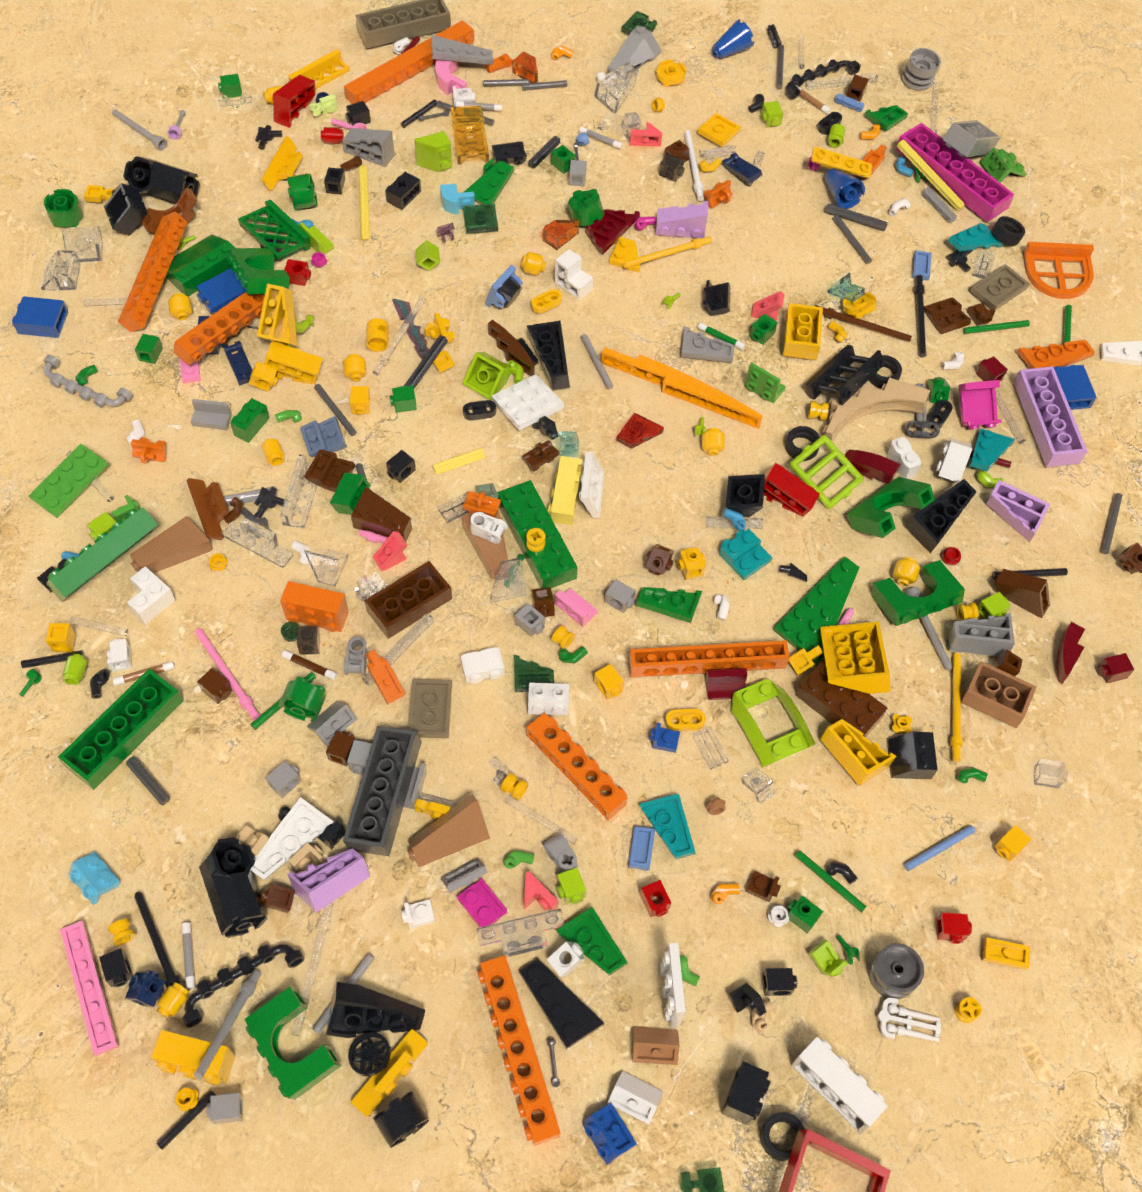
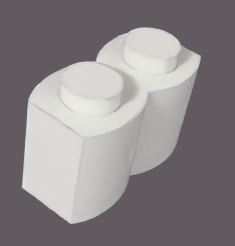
M904 437L892 440L887 457L901 464L897 472L898 475L907 479L916 477L921 460L912 451L910 442Z
M499 647L461 655L466 683L477 684L486 678L495 680L505 674Z

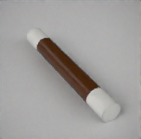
M284 650L282 653L283 658L329 679L335 680L337 677V673L287 650Z

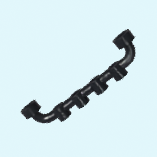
M832 59L826 67L823 64H819L814 72L811 69H807L802 77L799 74H795L791 79L792 81L787 84V96L791 99H796L800 94L798 87L802 86L804 82L808 80L812 82L818 76L824 77L830 71L837 72L843 66L848 67V71L855 75L859 72L861 65L855 60L852 62L848 60L837 62Z
M280 944L273 948H270L269 945H264L257 950L259 956L251 960L249 956H245L238 960V968L230 971L229 968L220 970L217 973L218 979L212 983L209 980L199 982L196 985L198 991L193 993L185 1003V1015L182 1017L185 1026L190 1028L203 1020L200 1010L194 1009L197 1001L209 998L221 987L230 986L235 979L252 973L261 964L271 962L278 954H287L285 961L289 968H294L305 959L301 950H294L293 947L287 944Z

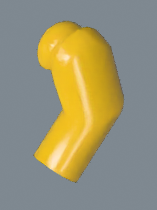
M716 158L711 164H708L706 160H703L699 163L700 170L703 172H714L722 164V161Z

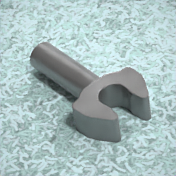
M246 507L242 508L241 514L252 524L250 530L254 535L262 536L258 528L259 526L269 530V524L265 517L257 519Z

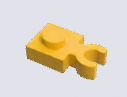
M87 185L83 197L87 202L101 203L103 199L108 201L115 190L112 188L105 190L104 186Z
M443 349L433 362L439 373L455 366L447 350L443 351Z
M417 799L414 805L416 812L429 814L435 821L451 810L449 806L431 801L427 803L421 799Z

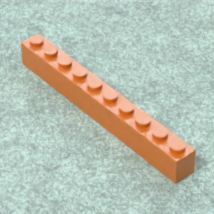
M462 20L435 36L471 44L474 42V29ZM431 38L344 85L345 98L351 104L360 101L366 103L436 64L437 59H432Z

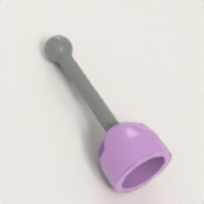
M180 110V116L176 125L170 126L167 134L171 139L177 140L181 136L179 125L183 116L186 115L184 110Z

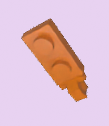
M882 144L876 151L871 149L862 160L872 164L871 175L884 161L885 149L887 147Z
M375 649L366 654L369 664H367L368 671L386 704L388 705L405 696L406 693L388 660H385L384 657L379 658Z

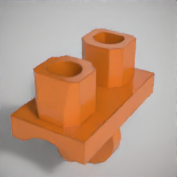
M726 180L723 183L718 182L715 184L714 189L704 191V200L708 201L710 208L713 209L722 202L728 203L731 201L733 193L730 188V180Z
M143 437L139 440L132 439V456L140 458L142 463H148L149 460L166 461L165 441L158 440L156 443H153Z
M469 491L463 504V509L468 510V513L471 514L482 512L495 518L501 500L486 496V492L478 494Z

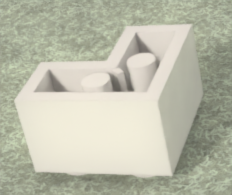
M569 249L555 260V284L580 301L593 290V278L581 270L582 258Z
M950 438L949 442L945 441L942 449L944 459L943 461L939 460L936 471H939L938 476L959 483L973 449L972 445Z
M146 566L130 578L138 594L127 603L133 615L144 625L175 601L171 589Z

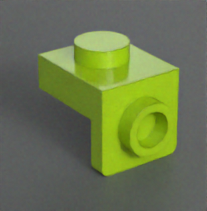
M823 940L808 952L821 974L835 977L839 975L848 964L846 960L838 957L828 940Z

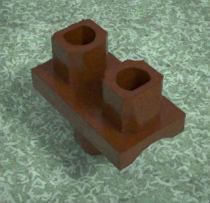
M548 440L543 444L537 443L534 449L523 455V459L530 469L535 472L543 464L554 461V458L559 456L560 452Z

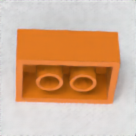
M291 581L287 582L280 600L285 618L289 622L294 624L303 623L312 628H325L330 632H342L349 613L344 593Z

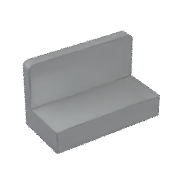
M193 399L194 413L191 419L192 426L228 430L232 417L228 403Z
M336 701L320 714L316 721H312L307 727L315 732L322 743L327 746L336 731L342 733L357 718L347 704Z
M421 763L420 768H414L404 803L405 808L415 810L416 800L420 799L427 773L426 764Z

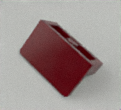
M747 668L707 670L705 682L708 700L732 699L733 693L746 688Z

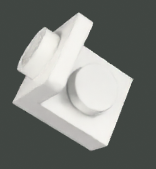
M430 900L411 905L408 902L404 903L405 910H401L404 923L408 922L410 929L435 923Z

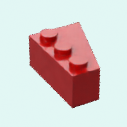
M299 74L273 93L275 123L288 128L292 126L291 121L294 117L298 118L300 115L298 112L301 108H305L315 96V80Z
M775 462L764 473V496L767 497L766 500L769 502L777 501L783 504L782 508L804 517L812 510L820 493Z

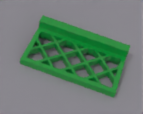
M271 199L265 201V207L238 218V222L264 248L271 249L277 260L300 249L304 251L310 249V236ZM265 213L268 216V218L259 217V215ZM246 221H254V224L246 223ZM257 222H266V225H259ZM269 223H274V224H277L278 226H277V227L269 226ZM255 229L264 230V233H258ZM267 231H274L276 234H267ZM279 232L286 233L287 236H281L278 234ZM265 239H274V242H266ZM277 239L281 241H286L285 244H280L276 242ZM289 242L297 243L296 245H288ZM275 248L284 249V250L281 251V252H279V253H277V252L275 251Z

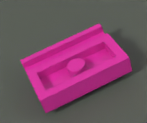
M482 878L457 896L459 903L482 932L508 913V910Z

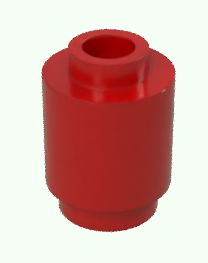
M324 127V130H321V140H324V143L340 144L344 139V130L339 127Z

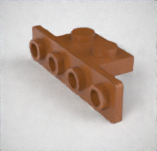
M188 478L186 481L206 537L222 540L224 535L219 523L229 513L219 483L212 482L206 488L203 480Z

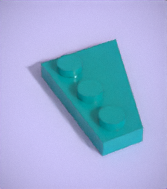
M983 223L954 234L948 240L958 251L976 250L977 247L987 249L994 245L997 248L1003 246V243L997 240L992 231Z
M980 429L970 466L988 471L997 462L998 458L1013 445L1015 439L990 430Z
M679 794L639 804V807L675 860L696 854Z

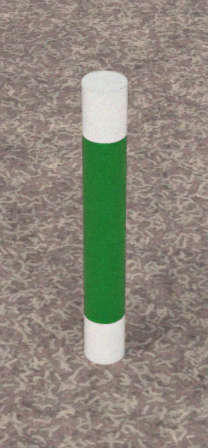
M703 323L698 325V329L733 344L734 347L741 350L745 348L746 344Z

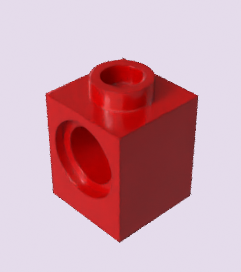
M287 260L284 270L289 276V284L306 286L307 280L311 278L308 262Z
M661 880L641 888L640 897L650 917L655 915L661 917L669 912L668 910L672 902ZM658 897L662 903L654 904L651 898Z

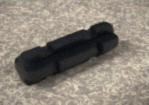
M769 24L767 31L774 48H778L782 42L775 25Z
M523 338L517 339L527 351L533 363L537 365L538 359L533 355L534 353L530 347L525 344V340Z

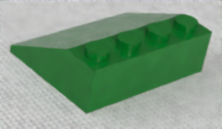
M211 234L174 256L166 278L181 293L189 297L197 292L196 286L231 269L227 263V255L230 253V248L235 247L228 240Z

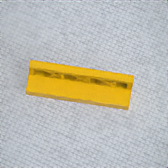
M336 49L288 75V78L291 81L300 74L307 78L318 80L319 82L315 83L316 90L349 72L350 67L342 61L341 52Z

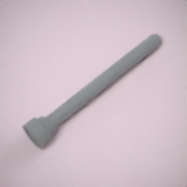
M112 110V114L151 140L155 148L162 151L167 147V140L165 138L153 135L118 110Z
M919 587L910 588L905 592V594L912 597H921L922 595ZM926 615L921 620L944 668L950 671L952 664L928 615Z

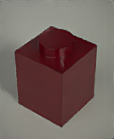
M992 356L980 362L976 375L983 381L999 380L1001 382L1008 369Z
M1126 653L1104 658L1098 666L1099 673L1104 678L1106 684L1127 679L1135 670Z

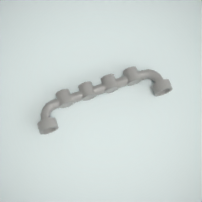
M48 354L43 360L45 362L43 372L50 379L51 385L59 388L62 384L65 386L64 390L72 395L77 391L79 392V397L85 401L92 398L94 399L93 403L100 408H103L104 405L111 407L119 406L124 401L129 402L133 397L130 391L121 387L116 393L118 398L109 399L106 395L98 394L87 386L83 387L72 379H65L59 373H52L51 368L56 369L60 364V361L54 356Z

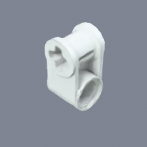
M482 512L474 513L470 520L471 533L491 543H500L503 531L507 530L508 525L503 520Z

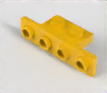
M289 136L284 138L261 178L269 191L274 189L278 180L293 176L303 157L300 151L295 152L296 146Z
M814 146L812 162L829 169L841 170L847 174L851 173L867 179L871 177V163Z
M413 1029L410 1030L391 1053L388 1066L367 1081L352 1099L351 1104L365 1117H369L382 1100L394 1092L398 1086L397 1082L401 1077L409 1074L413 1068L412 1064L428 1046V1042Z

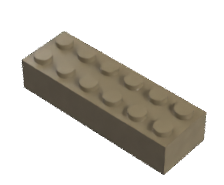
M417 0L357 14L356 24L357 31L366 49L393 43L406 37L410 39L415 36L444 31L451 27L450 12L443 0Z

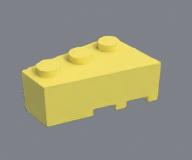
M560 457L558 473H555L554 484L556 485L555 488H552L551 492L553 502L549 503L548 513L555 523L573 524L581 484L583 459Z

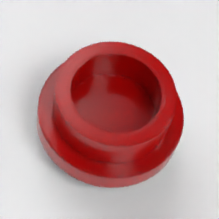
M949 547L944 550L942 559L949 565H956L961 560V553L957 548Z

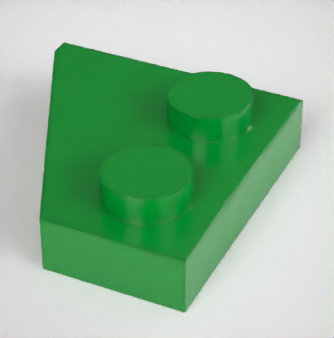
M898 105L881 107L875 112H871L869 109L865 112L867 118L880 125L885 131L906 119L908 115Z

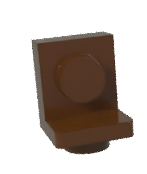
M983 303L968 307L966 312L975 325L978 326L991 322L995 310L994 308L988 310Z
M551 587L533 589L532 597L535 609L544 617L554 616L555 608Z
M754 871L746 892L770 902L772 896L777 897L781 885L778 884L780 877L775 876L772 879Z
M270 883L260 891L259 896L264 909L268 907L288 913L291 909L295 890Z

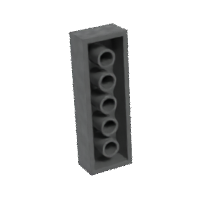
M377 726L343 839L348 849L353 848L357 852L390 857L422 743L417 731Z

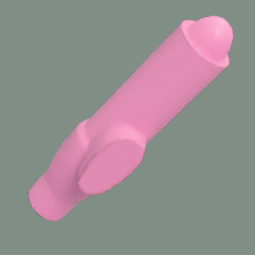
M361 529L359 531L360 536L373 543H384L388 538L372 531Z
M853 608L846 610L837 625L849 624V620L854 614Z

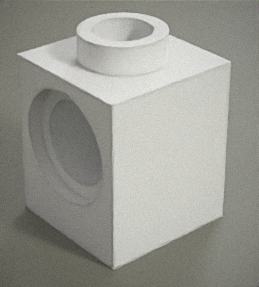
M565 942L547 961L560 977H567L585 960V957L582 955L584 951L576 942L574 944L573 942ZM567 952L572 956L569 964L564 960V955Z

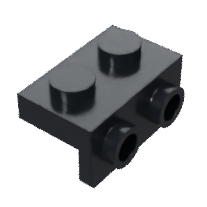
M523 141L492 145L495 164L500 160L507 164L515 163L516 165L526 162L527 154L524 150Z
M710 280L706 281V287H704L706 297L703 304L710 316L730 312L731 286L729 282L713 286Z

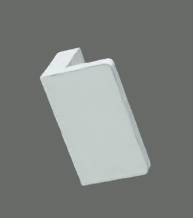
M622 1071L608 1104L612 1103L615 1108L650 1124L663 1091Z

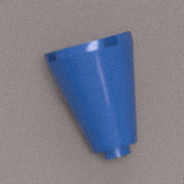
M740 19L735 21L712 46L713 56L722 59L754 46V41L751 40L753 34L745 22L741 23Z
M834 168L829 170L825 176L827 185L839 207L849 209L861 201L860 197L865 193V186L861 180Z

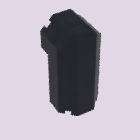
M139 156L134 157L132 161H128L125 164L124 179L128 181V186L138 189L141 193H147L174 203L178 202L185 188L191 189L196 198L198 196L200 183L196 180V177H198L196 173Z
M235 837L219 839L203 858L199 866L220 933L222 935L225 934L227 938L245 935L249 933L248 928L254 926V929H257L268 919L251 873V868L255 863L251 848L246 844H239V840Z

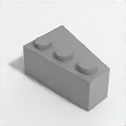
M351 128L342 140L345 153L359 156L361 159L386 167L395 156L392 131Z
M1007 613L1002 617L988 616L987 619L982 620L974 618L954 621L948 635L950 651L999 656L1006 649L1011 652L1015 644L1011 613Z

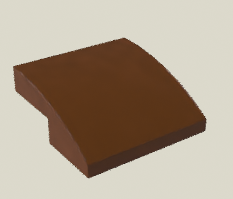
M953 297L924 306L928 319L940 334L968 326L971 323V319L961 311L962 305Z
M319 449L304 477L315 485L335 492L344 473H352L355 464L352 461L337 458L336 453Z

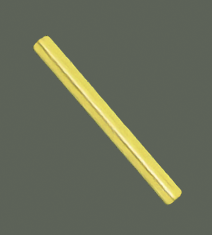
M901 140L898 143L897 147L957 211L961 210L965 203L905 140Z
M360 165L358 168L361 239L369 240L367 166Z

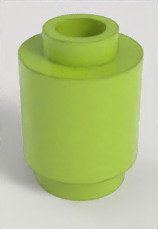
M834 124L830 128L828 142L831 147H840L844 142L846 130L841 124Z
M73 654L67 657L62 673L65 683L79 685L80 681L83 680L88 663L84 656Z

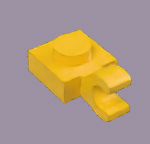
M819 645L808 653L803 648L789 658V662L796 673L801 675L815 666L812 660L824 652Z

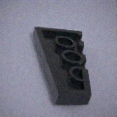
M539 960L534 961L519 971L520 976L566 1050L604 1026V1022Z

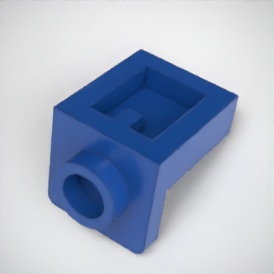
M657 723L656 729L652 728L650 740L653 741L652 748L676 753L680 732L660 728L661 723Z

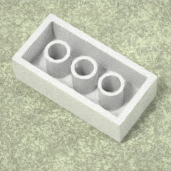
M816 1037L791 1066L861 1134L876 1121L888 1106L884 1103L885 1100L882 1095L877 1091H872L860 1074H855L848 1068L849 1064L841 1056L837 1057L831 1051V1046L824 1039L820 1040Z

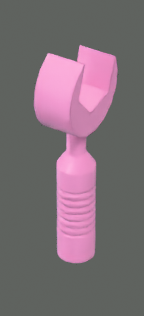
M335 118L331 119L332 125L345 129H367L364 123H356L354 126H351L347 122Z

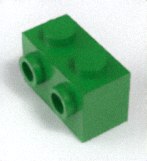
M253 398L248 403H245L242 410L230 422L234 436L249 443L270 419L267 406Z
M345 472L332 496L330 504L338 513L352 515L365 487L370 488L371 485L364 475Z

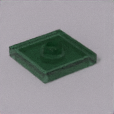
M495 203L463 206L466 234L498 231Z

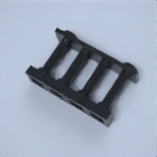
M846 345L805 384L809 398L816 399L822 392L837 395L839 404L844 405L884 366L881 351L877 350L868 358L855 355L853 346ZM854 362L863 364L860 368L850 366ZM843 372L852 373L849 378L840 376ZM833 382L842 384L839 388L829 386Z

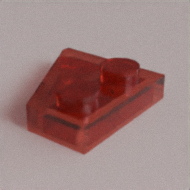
M634 413L618 434L616 441L632 449L662 434L664 427Z

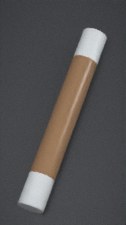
M798 87L801 97L826 114L830 113L831 109Z
M173 661L150 667V669L158 674L175 669ZM149 668L113 678V683L117 686L137 680Z

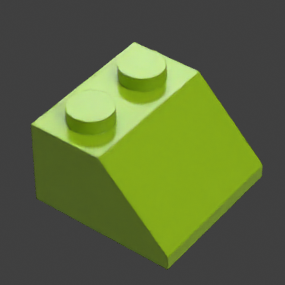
M445 131L414 139L417 166L436 172L452 168L451 142Z
M476 352L462 384L492 400L491 396L498 393L506 385L513 368L486 352Z

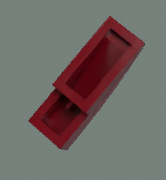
M849 449L845 454V457L861 475L870 480L876 477L887 484L893 480L901 465L889 458L861 450Z
M1072 621L1065 629L1057 651L1058 682L1061 684L1067 679L1085 648L1078 644L1085 629Z

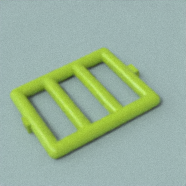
M822 435L813 444H808L802 450L803 452L789 464L804 483L820 493L818 499L827 509L833 508L843 498L846 499L852 494L851 491L864 480V477L826 435ZM825 444L831 452L805 473L799 464ZM836 457L843 466L817 486L810 478ZM849 471L855 479L829 500L823 491L845 472Z

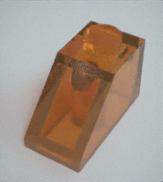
M523 51L512 61V73L522 79H529V83H538L536 58Z
M553 220L543 228V241L555 250H558L579 234V221Z

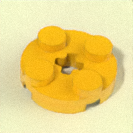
M671 59L659 63L656 69V77L665 87L685 81L686 67L683 63H674V60Z
M857 292L851 293L843 299V312L854 315L858 319L863 318L864 315L877 309L876 297L869 292H863V295H857Z

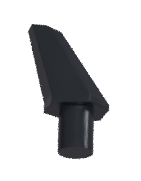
M790 563L789 566L780 565V573H789L790 577L807 582V575L794 564Z

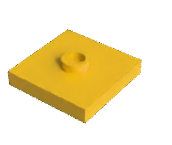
M715 113L698 128L697 133L723 147L740 131L741 126Z

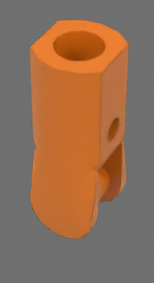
M503 54L493 59V65L485 64V69L490 74L502 68L510 67L513 64V60L509 58L508 54Z

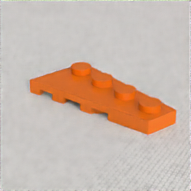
M1086 340L1065 342L1063 345L1055 343L1049 344L1047 347H1040V345L1033 346L1031 349L1023 347L1019 348L1017 353L1030 369L1068 366L1092 357L1095 351Z

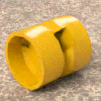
M380 318L371 319L366 327V346L375 352L384 351L389 346V324Z

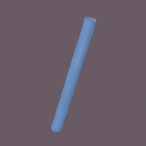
M970 825L905 863V869L909 872L975 833V828Z

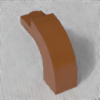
M185 188L178 202L173 207L162 211L148 208V213L141 222L146 231L156 233L162 216L177 212L189 223L195 216L193 207L198 199L191 189Z

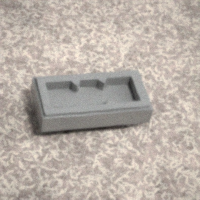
M476 859L446 875L441 881L449 893L462 886L471 884L473 880L488 872L484 864L479 859Z

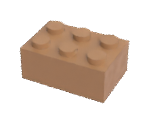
M980 661L972 674L961 703L1017 728L1026 715L1037 686Z

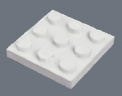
M537 374L491 396L492 401L495 402L496 406L519 431L538 422L543 416L548 417L564 409L562 400Z
M669 943L667 951H664L662 963H660V974L665 976L662 994L663 999H667L664 1014L665 1021H669L670 1028H679L685 1014L678 943Z

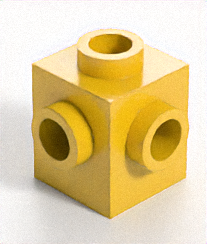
M686 548L680 551L677 565L679 570H682L685 580L704 576L706 560L704 554L700 553L699 548Z

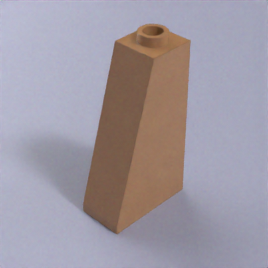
M498 510V512H497V514H496V517H495V518H497V519H500L499 510ZM473 514L462 515L463 529L490 579L501 580L509 577V562L503 533L499 544H494L486 539L475 536L470 530V520Z
M186 516L131 553L130 557L133 561L131 565L136 572H139L146 566L152 573H156L208 553L213 549L210 540Z
M472 794L408 841L411 849L407 850L411 862L415 861L418 867H421L490 839L479 803Z

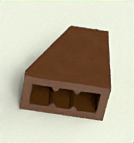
M1003 569L1000 575L996 576L994 585L997 592H1000L1008 601L1037 617L1043 618L1050 606L1047 579Z

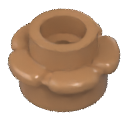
M714 797L708 801L706 809L711 815L721 814L726 810V802L719 797Z

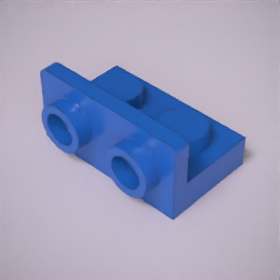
M612 1103L591 1114L582 1123L587 1136L591 1138L599 1156L607 1165L637 1145Z

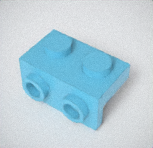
M96 852L72 863L69 873L70 880L80 888L83 896L89 899L93 905L98 903L101 895L119 887V879Z

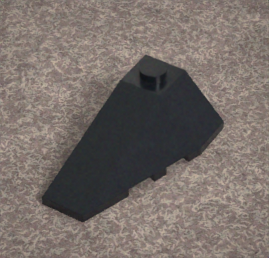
M336 982L326 1035L355 1038L356 1034L370 1032L378 1033L379 1031L390 1030L392 1033H398L412 1029L414 1031L420 1030L425 1009L361 985Z

